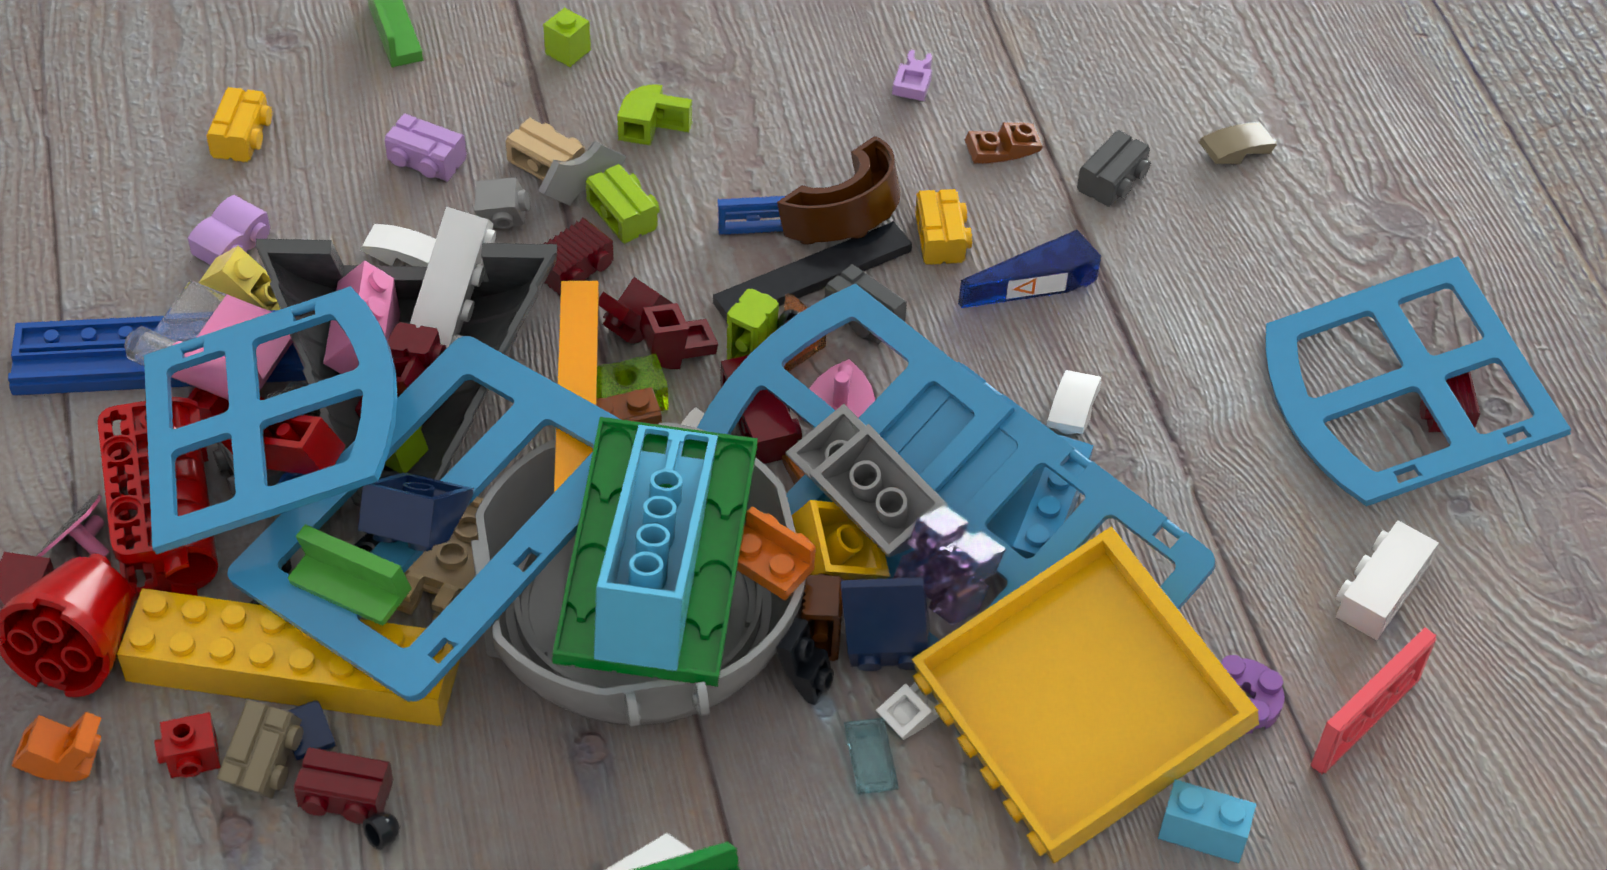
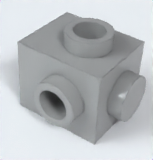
M517 177L476 181L474 211L477 216L489 219L494 224L493 228L508 229L512 226L525 225V211L530 210V197L528 191L523 190Z

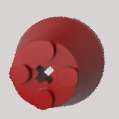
M94 553L89 557L72 558L11 598L0 610V655L17 675L35 687H38L40 683H44L50 687L64 690L66 697L90 695L101 687L113 669L134 601L138 596L137 591L132 585L128 584L117 570L111 567L110 561L105 556Z

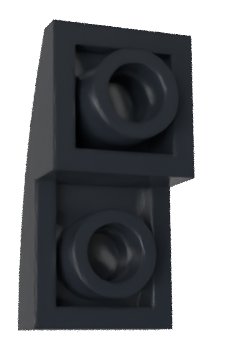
M795 617L788 632L776 649L781 664L794 687L809 704L816 705L823 691L827 692L831 687L834 670L831 669L828 651L815 647V642L811 637L809 622Z

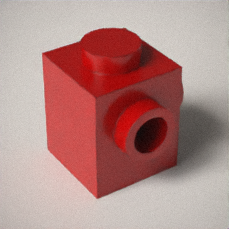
M210 712L160 722L162 738L154 740L158 763H166L171 778L193 777L201 772L221 768L217 734Z

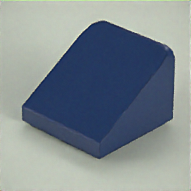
M312 701L288 710V712L302 719L300 726L303 727V737L299 747L292 751L296 761L305 757L309 747L327 750L336 746L318 701Z

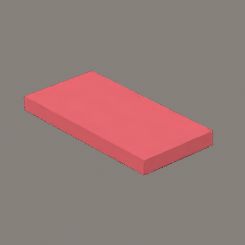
M1426 627L1423 628L1327 721L1311 767L1320 774L1326 773L1419 682L1436 642L1437 635Z

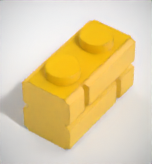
M228 87L225 90L206 135L210 155L213 158L225 160L232 158L233 161L249 162L254 150L261 148L263 127L269 126L272 120V108L267 106L266 95L263 91L247 90L245 92L243 89Z
M956 189L939 190V192L935 190L919 191L916 194L915 217L923 262L926 265L942 264L944 261L946 264L962 263L965 260L966 249L972 248L971 228L964 227V223H967L966 203H960Z

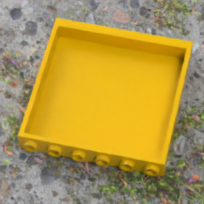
M1112 526L912 658L917 671L912 677L925 696L932 693L939 703L934 708L947 727L952 724L955 725L961 734L956 739L970 759L975 755L984 766L979 771L986 783L993 791L998 787L1007 798L1002 803L1015 823L1023 820L1031 831L1026 837L1039 856L1046 853L1054 864L1174 783L1175 779L1178 780L1259 725L1258 709Z

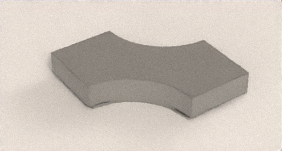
M595 141L583 155L570 161L553 160L538 191L571 206L574 199L586 189L588 177L599 172L604 173L606 169L617 164L622 166L627 156Z

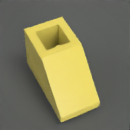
M239 245L215 258L199 281V284L220 302H222L227 294L268 311L280 310V306L271 288V280L267 271Z

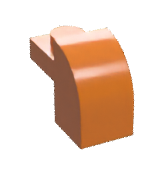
M85 712L71 727L38 715L24 730L11 766L48 780L76 782L87 778L101 741V735L97 734L101 717Z

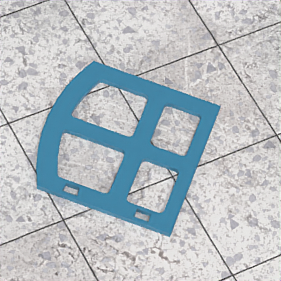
M1459 256L1266 323V357L1269 379L1276 402L1287 426L1302 449L1319 469L1341 489L1365 506L1381 502L1571 434L1570 426ZM1443 289H1450L1456 295L1483 339L1436 356L1430 355L1403 313L1400 305ZM1363 317H1372L1402 367L1317 398L1309 397L1298 359V341ZM1496 363L1502 367L1533 417L1487 434H1480L1474 428L1446 380ZM1416 392L1422 398L1450 446L1376 472L1355 457L1333 435L1325 423L1398 396ZM1520 432H1524L1527 438L1508 444L1506 437ZM1412 470L1416 471L1417 477L1398 483L1396 476Z
M853 284L825 297L797 314L764 340L727 379L697 426L698 429L731 435L756 394L760 390H768L811 427L815 428L835 410L785 370L784 366L805 348L851 321L858 322L908 362L907 368L859 417L865 425L869 424L882 437L932 385L939 386L974 414L973 419L922 473L918 474L936 493L1015 410L1011 404L857 284ZM806 474L786 493L791 515L809 500L821 501L826 496Z
M351 286L144 355L152 549L156 554L379 481L389 454L396 423L398 400L396 371L391 349L379 322L366 302ZM315 310L314 315L299 320L295 319L296 316ZM328 321H337L354 348L359 361L358 367L352 371L265 400H260L256 356L257 347L262 343ZM204 347L203 352L185 357V353ZM225 356L229 398L228 410L222 414L173 429L171 376L178 371ZM357 396H363L358 432L351 456L347 461L273 486H268L263 436L266 427ZM227 439H232L236 491L234 497L228 501L178 516L175 469L177 457Z

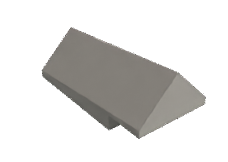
M842 404L786 452V455L888 557L919 546L948 507L947 503L869 424L865 425L845 404Z

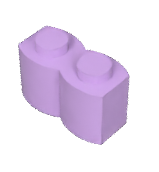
M236 195L228 197L216 208L211 217L201 221L188 236L191 254L211 265L215 258L238 245L247 253L248 250L256 247V239H267L269 235L270 225L267 212Z

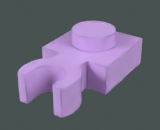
M910 50L907 55V65L900 64L893 83L892 95L924 101L932 77V70H930L932 54L927 53L924 60H916L914 58L915 50Z

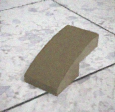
M1260 122L1229 126L1207 134L1199 141L1200 145L1216 164H1241L1246 154H1271L1277 145Z

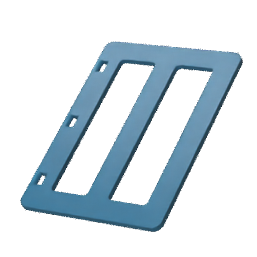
M463 336L456 339L398 397L395 429L386 461L467 380H473L514 403L440 480L474 488L473 497L468 506L543 427L547 425L555 426L594 448L599 418H620L476 338ZM354 442L339 456L335 465L343 463L350 458ZM592 453L409 647L401 648L361 622L362 616L291 585L288 580L289 574L281 570L282 566L301 548L295 537L301 528L306 524L319 529L359 488L282 513L229 566L227 576L234 587L404 700L411 702L421 700L577 533ZM397 540V542L393 543L380 542L370 553L400 565L403 572H405L425 551L412 550L408 548L407 542ZM530 553L536 555L538 558L525 572L518 568ZM446 643L453 646L454 648L439 664L433 659Z

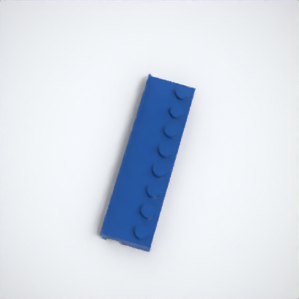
M213 313L15 323L11 352L12 368L11 373H8L10 391L12 395L145 389L144 355L170 347L178 341L185 342L196 338ZM294 343L290 345L266 383L307 381L303 373V364ZM171 377V387L192 386Z

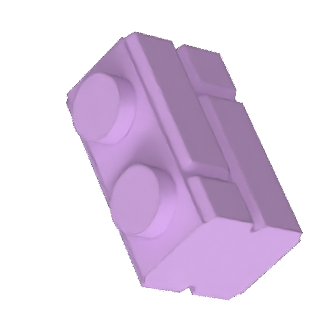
M405 113L396 122V126H393L385 135L387 159L398 167L406 166L420 171L421 174L428 178L436 177L448 182L455 173L456 168L458 169L466 159L464 135Z

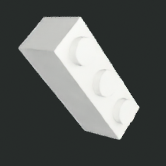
M1398 520L1389 533L1383 530L1372 547V550L1375 551L1371 557L1364 555L1354 572V575L1357 576L1355 580L1351 582L1347 579L1339 590L1336 600L1341 603L1336 618L1369 637L1378 640L1430 566L1439 542Z

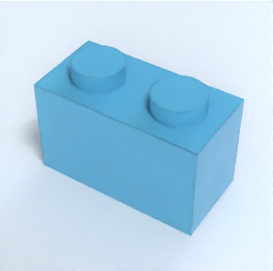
M1175 779L1158 839L1240 863L1257 803Z

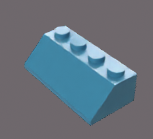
M1059 435L1091 461L1094 445ZM1071 458L1062 466L1075 477H1078L1085 469ZM1040 467L987 524V529L1022 557L1032 558L1073 513L1080 492L1049 468ZM973 555L972 563L990 568Z

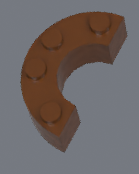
M873 136L851 151L855 172L852 178L841 184L826 188H812L801 185L779 200L777 205L784 236L798 240L804 245L816 242H832L847 238L856 239L864 237L869 230L891 218L901 196L895 157L891 147L882 139Z

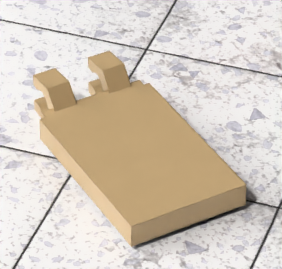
M476 497L466 508L448 542L433 546L431 551H425L404 572L412 589L397 608L398 611L411 615L420 603L422 593L425 591L436 595L431 604L432 610L436 611L432 617V621H434L475 577L471 541L478 540L475 514L483 498Z

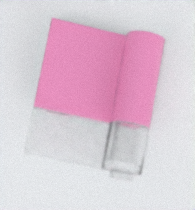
M189 280L155 330L141 326L135 331L130 332L125 340L124 348L130 361L144 366V355L272 312ZM290 334L262 343L257 347L259 391L293 343ZM204 347L185 353V357L203 352ZM225 356L178 371L171 376L174 379L229 400Z

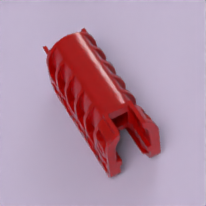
M172 397L173 429L201 421L199 404L196 401L183 397ZM146 401L106 408L98 416L97 423L110 543L114 556L119 561L120 574L128 584L136 589L138 596L135 601L138 600L142 588L198 596L197 590L211 582L218 572L215 538L211 536L159 554L155 553L152 549ZM121 420L120 430L122 435H114L113 421ZM207 446L182 454L175 461L178 516L210 506L204 462L209 461ZM127 486L129 495H122L120 491ZM129 509L136 510L137 512L133 519H130ZM143 569L146 579L145 586L137 587L136 570Z

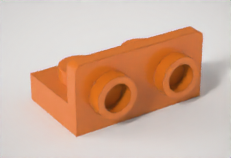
M751 507L746 512V525L744 526L737 571L786 601L814 571L816 547L806 536L795 533L783 526L771 514L763 513L755 507Z

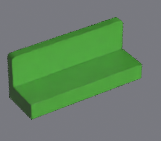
M368 0L369 9L391 67L423 61V52L403 0Z
M306 524L295 536L305 556L290 573L288 580L291 585L379 625H385L412 589L400 565Z

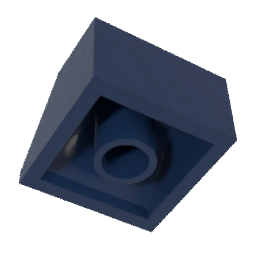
M405 472L379 479L378 482L363 486L358 531L373 534V539L379 542L393 543L399 540L407 542L408 548L412 550L431 551L433 546L450 540L473 497L474 488Z

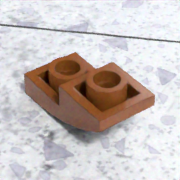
M1003 122L999 132L968 131L965 138V143L973 163H997L1019 159L1040 152L1043 147L1033 123Z

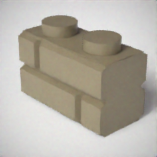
M247 699L216 779L227 785L273 799L275 791H280L286 783L288 767L285 764L291 750L295 751L301 743L303 727L300 724L302 719L288 711Z

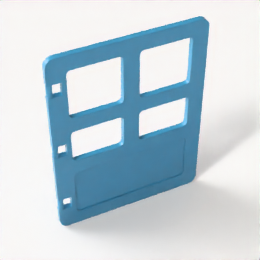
M957 362L1011 404L1015 411L937 492L947 503L948 507L923 542L917 547L891 557L885 554L890 577L887 579L923 577L926 592L962 552L969 551L1007 581V586L987 607L989 608L1085 544L1105 520L1113 518L1176 566L1175 570L1160 587L1177 609L1180 610L1214 571L1216 563L1213 552L1188 532H1184L1172 523L1164 514L1095 462L1090 461L1078 452L1075 447L1006 395L1001 394L989 385L986 380L966 365ZM932 385L893 424L882 438L917 474H920L973 419L974 414L939 386ZM1069 458L1085 468L1078 477H1075L1062 467ZM1047 467L1083 494L1085 499L1032 558H1024L989 531L987 524L1038 468ZM827 495L821 500L833 502ZM1162 527L1178 539L1171 548L1154 537ZM930 632V646H932L939 639Z

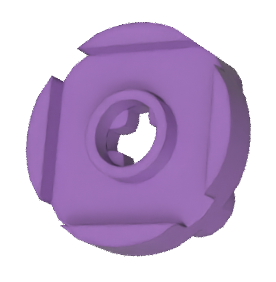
M1237 655L1224 657L1221 664L1240 688L1253 697L1248 698L1258 709L1259 725L1246 734L1253 733L1254 729L1264 726L1265 729L1271 727L1277 721L1284 704L1282 676L1254 660L1241 658Z

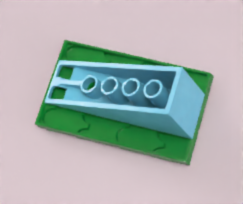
M607 417L599 418L552 653V664L575 665V667L608 672L616 671V673L650 678L658 677V679L693 684L695 682H705L707 686L718 687L758 438Z

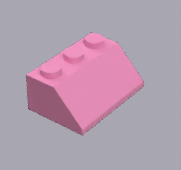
M364 260L338 281L336 291L351 286L366 302L388 341L400 318L394 278ZM332 320L323 364L343 374L356 369L359 361L348 336L338 322Z

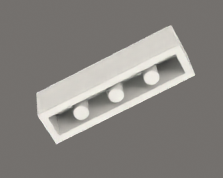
M449 207L445 209L410 324L416 325V328L420 326L437 328L440 343L446 345L447 348L456 339L463 337L459 335L463 321L469 322L472 316L475 302L470 299L474 286L480 287L485 274V267L481 265L482 243H494L496 238V231L492 230L494 224L489 219Z

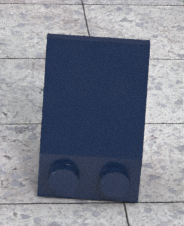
M923 577L841 580L847 649L851 667H858L862 671H877L882 666L898 665V668L903 670H916L912 658L930 647V619Z

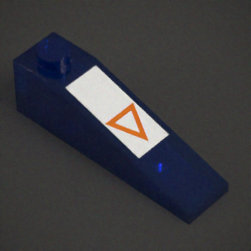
M1076 229L962 279L958 304L961 308L1068 293L1077 288L1086 287L1097 280L1101 255Z

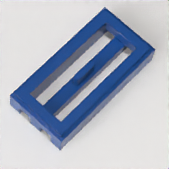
M785 196L717 199L719 235L782 232L781 219L760 220V218L780 217L777 202ZM746 219V221L726 222V220Z

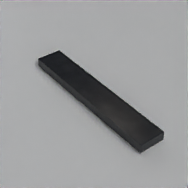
M893 221L869 231L864 237L851 238L713 295V304L726 322L727 312L735 303H739V298L747 289H754L768 294L776 299L779 306L825 288L828 282L837 275L840 276L841 272L851 264L862 271H866L907 254L912 250V242Z

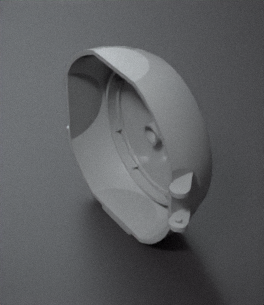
M659 423V425L701 430L677 423ZM556 438L533 449L516 461L499 477L480 503L475 514L478 540L471 541L475 576L554 493ZM755 458L747 511L751 507H755L763 513L771 514L780 524L796 533L784 485L765 464ZM575 534L484 633L486 654L489 657L501 658L518 679L544 699L566 711L585 718L606 723L629 725L631 727L680 720L695 714H699V716L709 715V708L718 705L741 690L762 671L777 652L776 647L788 632L798 613L806 579L784 601L737 571L718 687L707 686L705 682H695L693 684L658 679V677L650 678L616 673V671L608 672L575 667V665L552 664V653L576 538ZM530 553L518 568L525 572L538 557Z

